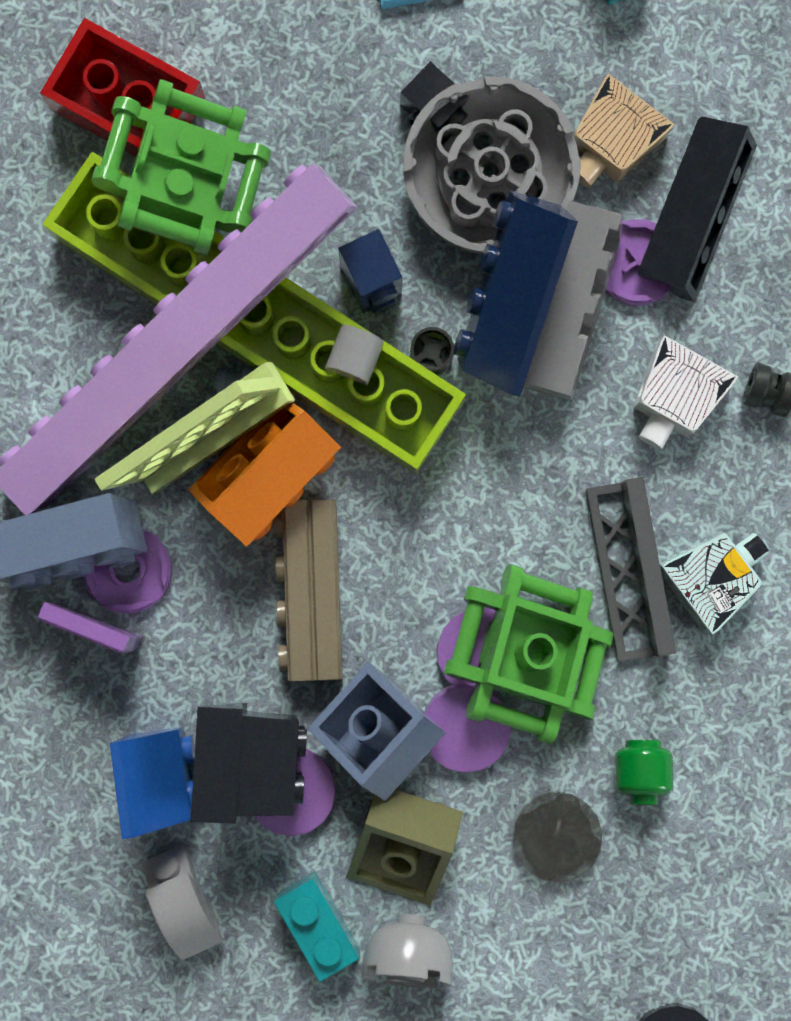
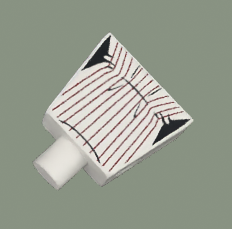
M664 335L657 342L634 404L635 409L649 416L639 438L648 445L662 450L673 430L685 437L690 436L724 397L738 376Z

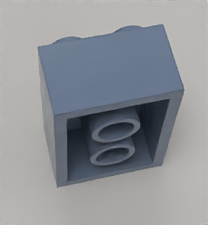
M113 493L99 495L0 522V582L8 583L9 589L24 587L25 590L46 587L52 584L50 577L66 576L67 579H75L94 573L92 566L109 565V568H117L136 562L134 555L148 552L136 500Z

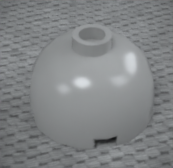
M400 914L398 915V923L382 925L374 931L367 942L361 978L374 982L375 975L388 976L386 984L422 988H436L437 979H440L441 984L445 988L452 985L453 959L448 940L439 930L425 926V917Z

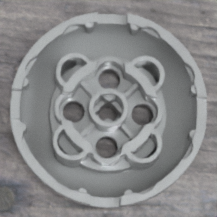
M487 76L481 80L470 81L460 85L459 83L454 84L429 101L416 117L408 134L404 149L403 175L409 200L422 222L440 239L461 250L483 254L487 244L493 245L498 230L493 225L496 209L490 207L488 203V197L491 194L500 193L507 202L509 192L514 191L559 204L567 210L569 200H574L581 169L580 157L573 135L574 130L565 114L555 102L540 90L524 82L506 77ZM467 94L469 99L462 107V110L468 114V117L461 125H446L437 134L430 122V118L447 103H455L458 97ZM488 135L492 141L491 147L478 150L473 144L474 137ZM521 156L528 161L529 168L526 172L516 173L512 170L510 162L514 157ZM484 167H493L497 171V176L494 174L492 177L485 176L483 174ZM457 170H462L468 174L469 183L466 186L454 185L450 180L451 174Z

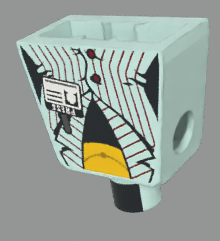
M755 533L750 534L737 545L732 542L727 534H719L660 563L662 578L704 635H713L721 629L762 585L761 579L752 569V566L769 554V550Z

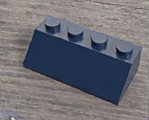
M514 191L509 192L507 202L500 201L493 223L494 227L498 228L493 245H486L481 258L480 270L484 271L480 288L474 287L468 299L467 313L471 314L466 330L460 329L454 345V355L458 356L457 360L462 371L518 397L521 396L578 223L561 205Z

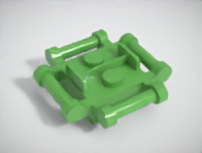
M160 79L151 109L142 107L139 102L125 96L116 97L111 111L114 121L101 165L94 168L91 183L101 190L124 197L117 224L118 227L130 231L132 227L192 246L193 252L206 256L212 243L214 228L228 233L236 229L242 232L254 221L250 214L262 170L268 167L271 150L259 143L247 144L238 141L245 120L246 109L233 105L232 109L174 89L172 88L173 83ZM170 106L226 126L224 135L165 115L166 107ZM134 125L144 130L129 178L121 175L119 168L131 126ZM234 160L245 164L233 211L229 212L220 209Z
M508 564L503 572L500 594L478 587L467 586L463 599L467 602L454 653L452 660L446 661L443 674L449 677L476 684L467 705L466 718L477 722H482L483 719L531 733L536 735L538 741L552 744L555 741L563 712L578 718L593 720L596 706L592 702L606 647H611L614 633L593 626V622L587 620L593 598L592 591L581 587L573 590L524 573L522 567ZM521 590L569 606L570 614L518 597L519 591ZM485 607L495 610L493 621H490L487 627L479 657L481 666L478 668L469 665ZM587 643H589L588 649H587V653H586V657H585V661H584V665H583V669H582V673H581V677H580L579 684H578V688H577V692H576V696H575V698H574V694H575V690H576V686H577V682H578V678H579V674H580L582 662H583V659H584V655H585ZM493 689L544 705L543 716L540 718L490 702Z

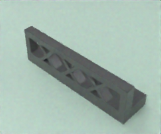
M644 477L626 479L621 483L587 488L586 495L611 631L614 633L613 641L617 662L675 654L676 648ZM622 492L625 511L616 524L600 514L597 496ZM625 519H627L629 533L620 528ZM602 523L611 528V531L606 536V538L604 536ZM616 532L630 541L633 553L623 567L610 559L607 553L606 546ZM633 562L635 563L637 577L628 571ZM610 566L619 571L614 581L612 580ZM623 576L639 585L641 597L632 610L616 601L615 588ZM641 606H643L645 620L636 615ZM618 609L627 615L622 624L620 623ZM634 619L647 629L650 647L627 652L622 633L631 620Z

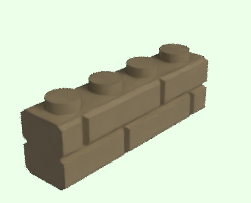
M333 499L301 500L291 507H284L282 512H279L274 518L275 539L283 538L284 556H276L275 558L276 582L285 583V600L277 601L278 627H286L287 645H279L278 647L279 672H288V681L343 679L337 502Z

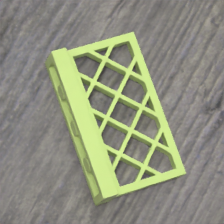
M266 362L241 380L235 381L94 480L101 491L144 481L151 494L160 492L288 406L295 399L273 362Z

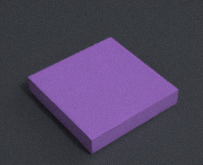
M44 602L38 615L42 622L119 653L137 651L142 640V636L59 603Z

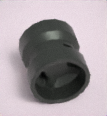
M438 327L421 329L415 334L411 342L410 358L437 376L449 369L454 356L452 337L445 330Z
M757 362L749 375L742 403L754 408L762 405L768 407L772 414L783 418L787 417L791 410V373L786 372L781 375L773 372L771 366Z

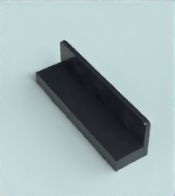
M700 117L697 120L639 267L638 275L641 278L670 285L679 298L696 302L757 146L748 126L707 117Z

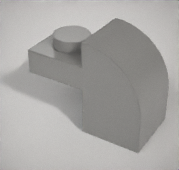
M183 843L143 861L142 865L149 887L145 892L151 910L163 936L178 957L183 961L222 943L223 939L214 909L199 887L191 857Z

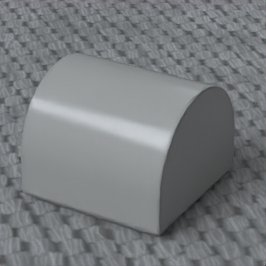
M341 325L325 369L368 385L384 341L378 336L360 328Z

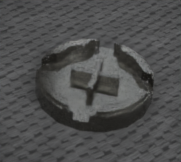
M551 791L535 796L522 807L515 821L512 839L518 858L530 873L544 881L562 883L579 878L592 868L601 852L603 833L597 815L585 801L570 793Z

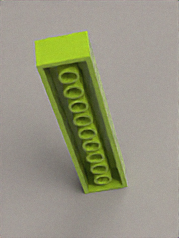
M91 152L43 222V227L54 239L155 305L170 293H174L177 296L188 285L185 278L197 265L203 261H206L209 265L221 253L217 247L225 237L214 231L210 249L205 256L193 252L192 246L132 227L131 231L118 227L117 224L124 197L101 190L91 183L94 168L101 165L102 157ZM119 169L121 175L130 178L128 174ZM286 277L216 344L250 367H253V369L266 362H273L293 395L414 474H417L466 397L465 393L385 341L368 385L326 370L325 366L341 325H350L367 332L370 331Z

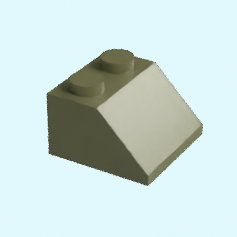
M397 788L386 801L374 794L346 878L430 906L453 855L463 812L447 807L442 803L417 797Z

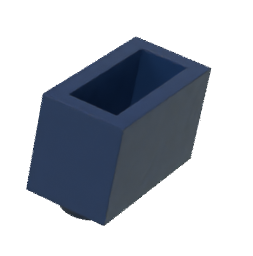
M380 229L338 247L340 268L362 314L371 309L374 315L380 314L398 304L396 298L402 295L403 277Z

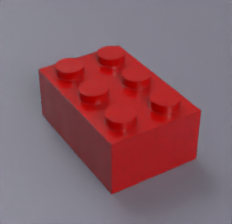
M86 18L82 20L40 92L51 111L105 141H108L114 121L111 111L116 97L125 96L139 102L142 107L151 109L160 79L173 83L172 88L206 99L199 80ZM167 106L165 110V115L190 124L195 118V115ZM132 125L124 151L136 157L144 129Z

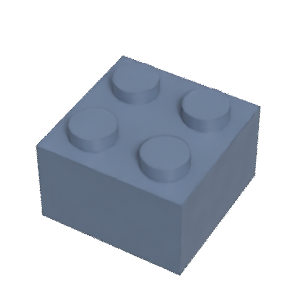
M369 662L362 667L307 728L363 788L385 801L446 734L391 678Z

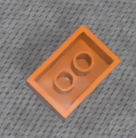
M290 403L234 441L188 491L247 547L253 540L257 541L265 536L272 527V520L284 507L288 508L294 505L304 492L303 487L315 475L324 473L333 464L335 454L341 446L306 411L294 403Z

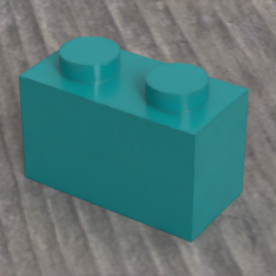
M316 871L276 894L274 904L319 982L360 959V947Z

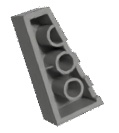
M569 200L567 211L578 223L523 388L572 402L621 242L622 214Z

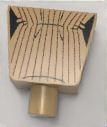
M609 73L604 78L574 134L578 153L581 155L579 184L586 188H590L602 172L615 182H619L664 142L674 126V123Z

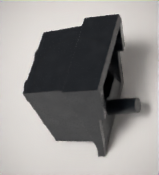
M247 703L198 706L191 822L236 824V816H294V804H303L304 776H302V771H296L297 757L306 756L307 729H305V726H299V720L295 715L248 711Z

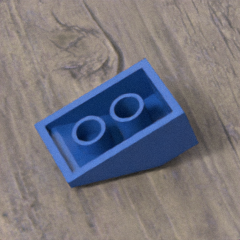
M184 727L131 734L110 743L122 839L133 838L191 820L193 781H191L189 763H194L195 745L192 736H185Z

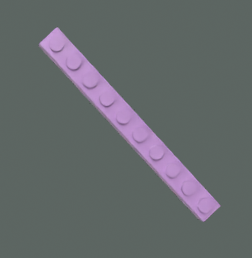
M312 163L308 168L304 164L296 168L283 182L287 188L275 200L268 197L252 211L250 217L254 221L242 232L236 229L226 236L217 247L221 253L209 265L206 261L197 265L186 276L185 280L188 282V285L177 296L174 293H170L155 306L153 312L157 316L145 327L139 324L129 331L121 340L125 347L114 358L109 354L101 359L90 370L93 378L83 388L79 385L73 387L60 399L59 404L62 408L52 418L46 415L30 428L28 434L32 438L21 448L18 445L12 447L0 458V489L24 515L43 511L358 208L321 166Z

